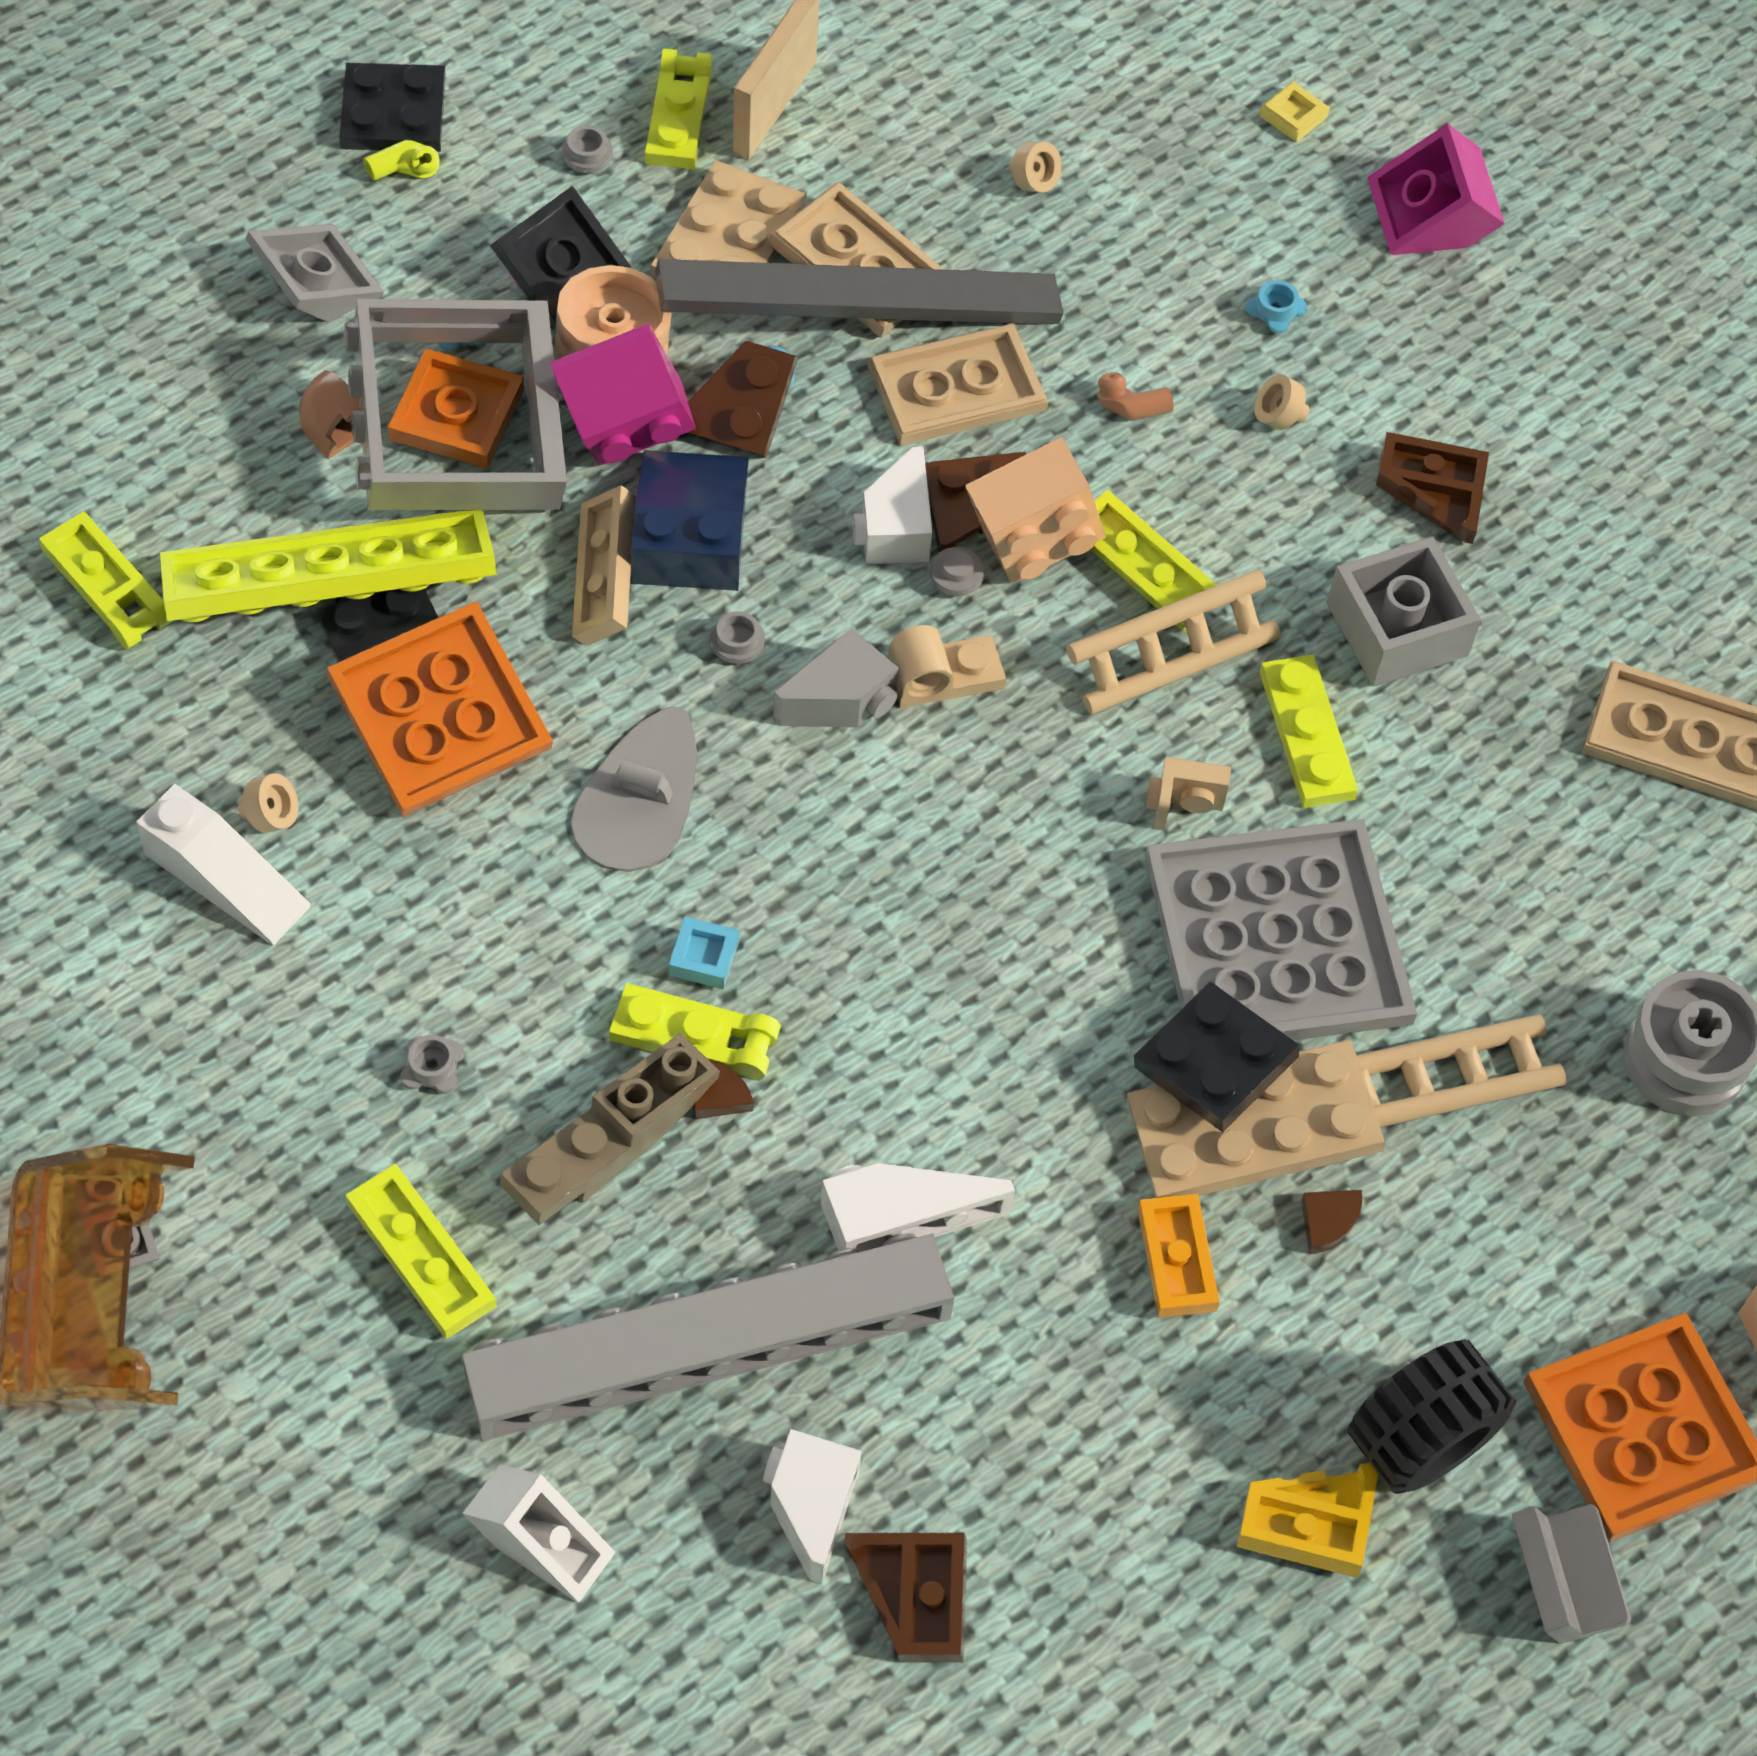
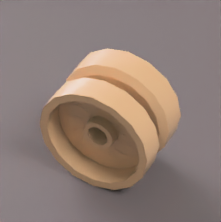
M614 265L589 268L570 278L559 294L554 360L647 323L650 324L667 354L672 312H661L657 282L651 276L633 268Z

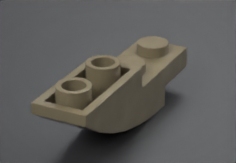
M679 1033L593 1095L591 1109L501 1173L500 1186L538 1225L542 1224L576 1198L583 1203L667 1133L719 1078L720 1071L682 1033Z

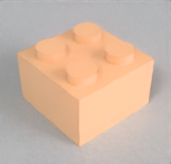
M1063 437L965 485L983 533L1010 583L1036 578L1044 573L1050 565L1070 555L1083 554L1093 548L1097 541L1106 538L1090 486Z

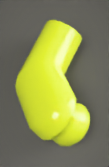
M404 140L364 157L363 164L373 181L394 172L423 179L436 174L439 169L440 159L438 153L432 147Z

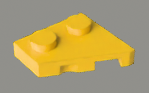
M1370 1463L1360 1464L1358 1471L1354 1473L1327 1477L1325 1470L1301 1474L1293 1480L1273 1478L1251 1482L1246 1495L1236 1547L1358 1578L1363 1567L1378 1473Z

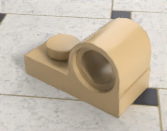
M920 625L901 631L890 643L887 658L899 668L896 693L900 708L1005 689L1006 676L992 635L943 644L939 630L933 626Z

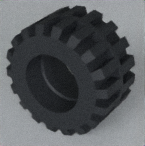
M1463 1339L1440 1345L1426 1352L1391 1376L1362 1403L1353 1416L1347 1430L1349 1436L1391 1492L1401 1494L1415 1491L1436 1481L1471 1457L1505 1425L1516 1405V1399L1470 1340Z

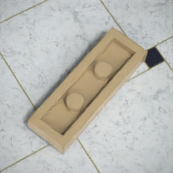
M622 485L581 503L572 637L584 645H590L627 629L635 495Z

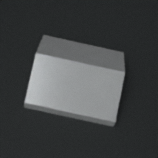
M334 224L248 231L245 239L296 309L329 322L356 309L357 299H378L383 296L384 291Z

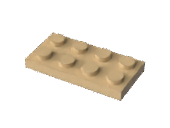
M1351 1039L1300 1051L1299 1057L1223 1133L1160 1086L1127 1093V1103L1155 1198L1198 1194V1196L1384 1151L1385 1140Z

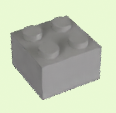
M1433 536L1337 566L1326 602L1372 687L1469 656L1481 622L1479 615Z

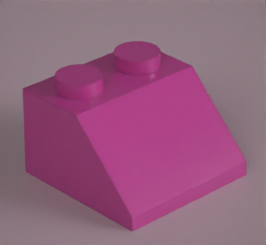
M1448 123L1367 177L1388 248L1392 255L1468 248L1505 224L1480 147Z
M649 323L550 362L552 371L581 439L597 465L623 461L634 453L659 443L671 442L680 435L696 429L682 381Z

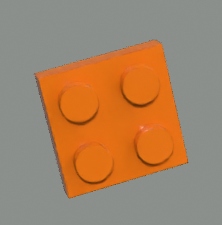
M425 348L387 427L388 438L390 441L488 469L524 392V376Z

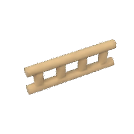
M1259 569L1068 644L1066 650L1070 661L1076 665L1089 660L1098 690L1082 696V702L1089 714H1096L1279 640L1281 632L1274 620L1259 625L1251 594L1266 589V580L1263 573ZM1231 603L1239 633L1212 643L1204 613ZM1184 622L1192 652L1165 662L1157 632ZM1136 641L1145 671L1118 681L1109 651Z
M1541 1014L1531 1015L1358 1054L1357 1058L1380 1128L1565 1086L1566 1073L1563 1066L1557 1063L1542 1067L1531 1040L1546 1035V1024ZM1508 1044L1519 1072L1488 1079L1478 1051ZM1455 1056L1465 1085L1434 1091L1424 1063ZM1401 1069L1412 1097L1380 1104L1370 1075Z

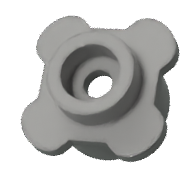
M438 1035L412 1038L406 1047L408 1066L401 1072L403 1085L410 1090L418 1089L421 1086L436 1088L441 1094H448L454 1091L458 1086V1077L455 1075L457 1063L464 1057V1050L461 1044L454 1040L448 1041ZM430 1061H435L438 1063V1066L430 1069L427 1067V1064Z

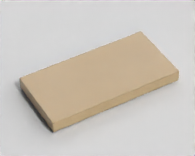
M1611 660L1581 753L1757 810V707Z

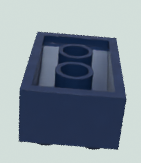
M644 450L635 503L631 543L632 584L739 591L749 457Z

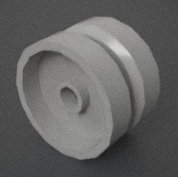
M1703 970L1676 972L1657 982L1644 999L1637 1013V1018L1626 1034L1623 1059L1628 1078L1645 1099L1667 1112L1687 1117L1710 1115L1732 1104L1746 1084L1752 1070L1757 1065V1003L1746 989L1726 976Z

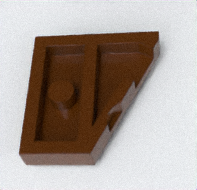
M1386 432L1376 485L1465 543L1473 544L1477 533L1489 452Z
M1026 451L925 462L930 514L939 552L955 547L957 543L976 532L983 534L965 485L1026 455Z

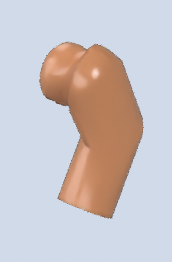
M1117 372L1106 373L1098 380L1100 391L1096 395L1101 406L1127 420L1135 421L1173 411V398L1168 387L1135 393L1125 388L1126 379Z

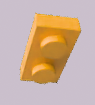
M1198 1194L1140 1200L1137 1211L1158 1318L1217 1312L1220 1301Z

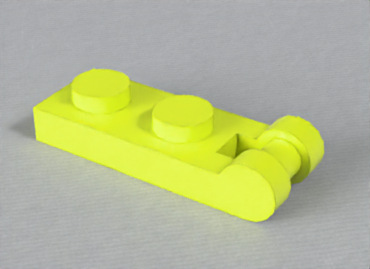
M663 48L659 80L645 150V164L695 170L712 73L713 54L698 52L696 57L679 55V50ZM676 75L694 77L693 82L676 80Z
M85 511L39 538L42 552L107 624L115 638L126 650L141 642V635L154 626L160 630L173 622L167 621L164 600ZM136 601L142 609L128 616L122 609Z
M626 983L609 1030V1041L654 1052L679 1033H682L708 1060L727 1066L739 1076L759 1081L764 1079L770 1062L766 1056L768 1046L776 1043L781 1025L776 1019L765 1014L753 1013L745 1015ZM731 1036L746 1039L744 1048L738 1050L728 1048Z

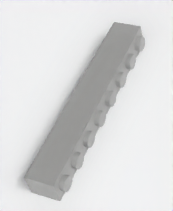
M901 1234L890 1238L881 1247L861 1252L855 1248L839 1250L829 1255L825 1261L803 1267L798 1263L784 1264L772 1269L767 1276L743 1281L740 1278L725 1279L711 1286L709 1291L685 1296L682 1293L667 1294L655 1299L650 1306L626 1311L623 1308L608 1309L596 1314L592 1321L567 1326L564 1323L549 1324L537 1329L532 1336L510 1342L503 1338L487 1340L475 1346L473 1351L462 1354L464 1372L481 1439L484 1442L951 1320L954 1295L934 1234L916 1237L914 1234Z

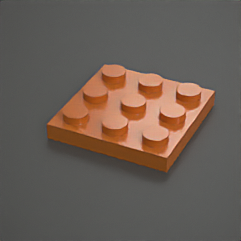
M477 601L327 667V677L402 818L552 749L553 740Z
M1687 1313L1680 1314L1529 1372L1523 1381L1586 1503L1593 1504L1598 1508L1608 1543L1757 1484V1439Z

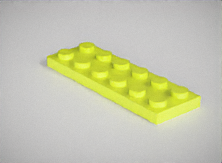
M464 510L160 552L163 599L167 621L199 622L209 618L211 615L230 612L250 615L259 613L266 607L287 604L307 607L323 599L344 596L350 599H363L380 591L394 589L419 591L425 589L430 584L451 581L460 584H470L481 580L483 577L497 575L495 556L483 510Z

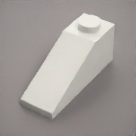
M176 784L136 821L144 855L272 946L311 907L310 903L218 813Z
M882 1163L864 1168L860 1165H850L835 1171L828 1179L822 1180L821 1206L838 1251L855 1248L861 1252L881 1247L890 1238L901 1234H914L916 1237L933 1233L934 1237L1011 1214L1015 1189L1011 1180Z

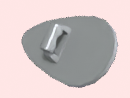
M667 707L646 718L618 743L588 781L575 804L571 826L575 843L591 861L606 869L624 872L646 869L667 858L679 842L689 814L697 760L695 732L689 715L685 710L680 707Z

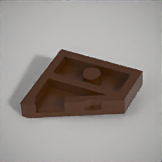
M745 341L688 401L696 429L685 434L766 458L798 361L796 355Z
M845 1533L846 1546L900 1662L964 1663L967 1538L965 1533Z

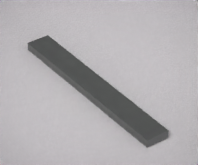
M658 259L655 268L661 312L1021 324H1059L1064 314L1056 277L1053 273Z

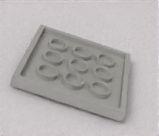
M1364 819L1147 845L1145 860L1181 1009L1211 981L1292 1040L1414 1024L1417 1011Z

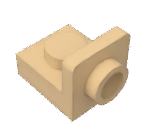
M1165 757L1161 777L1150 776L1145 809L1156 810L1153 829L1164 831L1170 803L1179 804L1183 809L1192 813H1207L1211 810L1223 811L1232 767Z

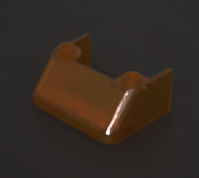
M103 1144L30 1159L19 1167L11 1190L0 1326V1400L3 1404L33 1408L134 1410L178 1405V1392L149 1390L151 1384L150 1367L140 1350L124 1347L132 1228L147 1224L153 1215L159 1212L164 1200V1187L161 1182V1175L193 1169L195 1156Z

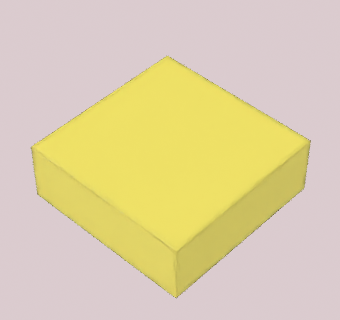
M1292 81L1261 106L1259 116L1297 143L1328 117L1330 107Z

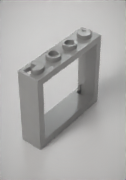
M357 299L354 322H345L344 336L346 352H355L356 365H349L348 368L349 396L359 398V410H353L352 439L353 443H362L363 457H356L357 489H366L368 510H560L567 478L556 378L550 362L554 361L548 302L533 300ZM373 342L522 343L535 473H384Z

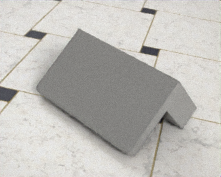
M1587 1504L1549 1517L1544 1515L1535 1506L1511 1513L1544 1629L1549 1636L1558 1643L1563 1644L1625 1626L1631 1622L1630 1612L1597 1507L1593 1504Z

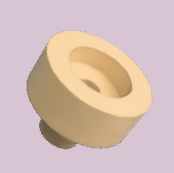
M1028 141L1021 144L1016 150L1013 158L1010 160L1009 170L1020 189L1026 192H1048L1059 181L1062 162L1060 154L1053 144L1044 141Z
M1283 374L1272 376L1263 384L1257 394L1254 405L1256 418L1276 430H1285L1295 422L1302 423L1309 414V406L1305 404V388L1301 383Z
M273 773L257 777L246 784L243 797L238 804V811L244 820H248L260 832L269 833L286 829L295 822L298 815L297 794L290 781L280 774Z

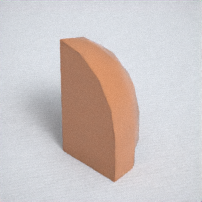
M324 370L305 389L299 404L300 426L308 439L327 459H330L353 444L352 412L353 410H359V398L350 397L348 384L335 373Z

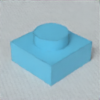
M685 916L669 962V976L724 989L739 944L740 930Z

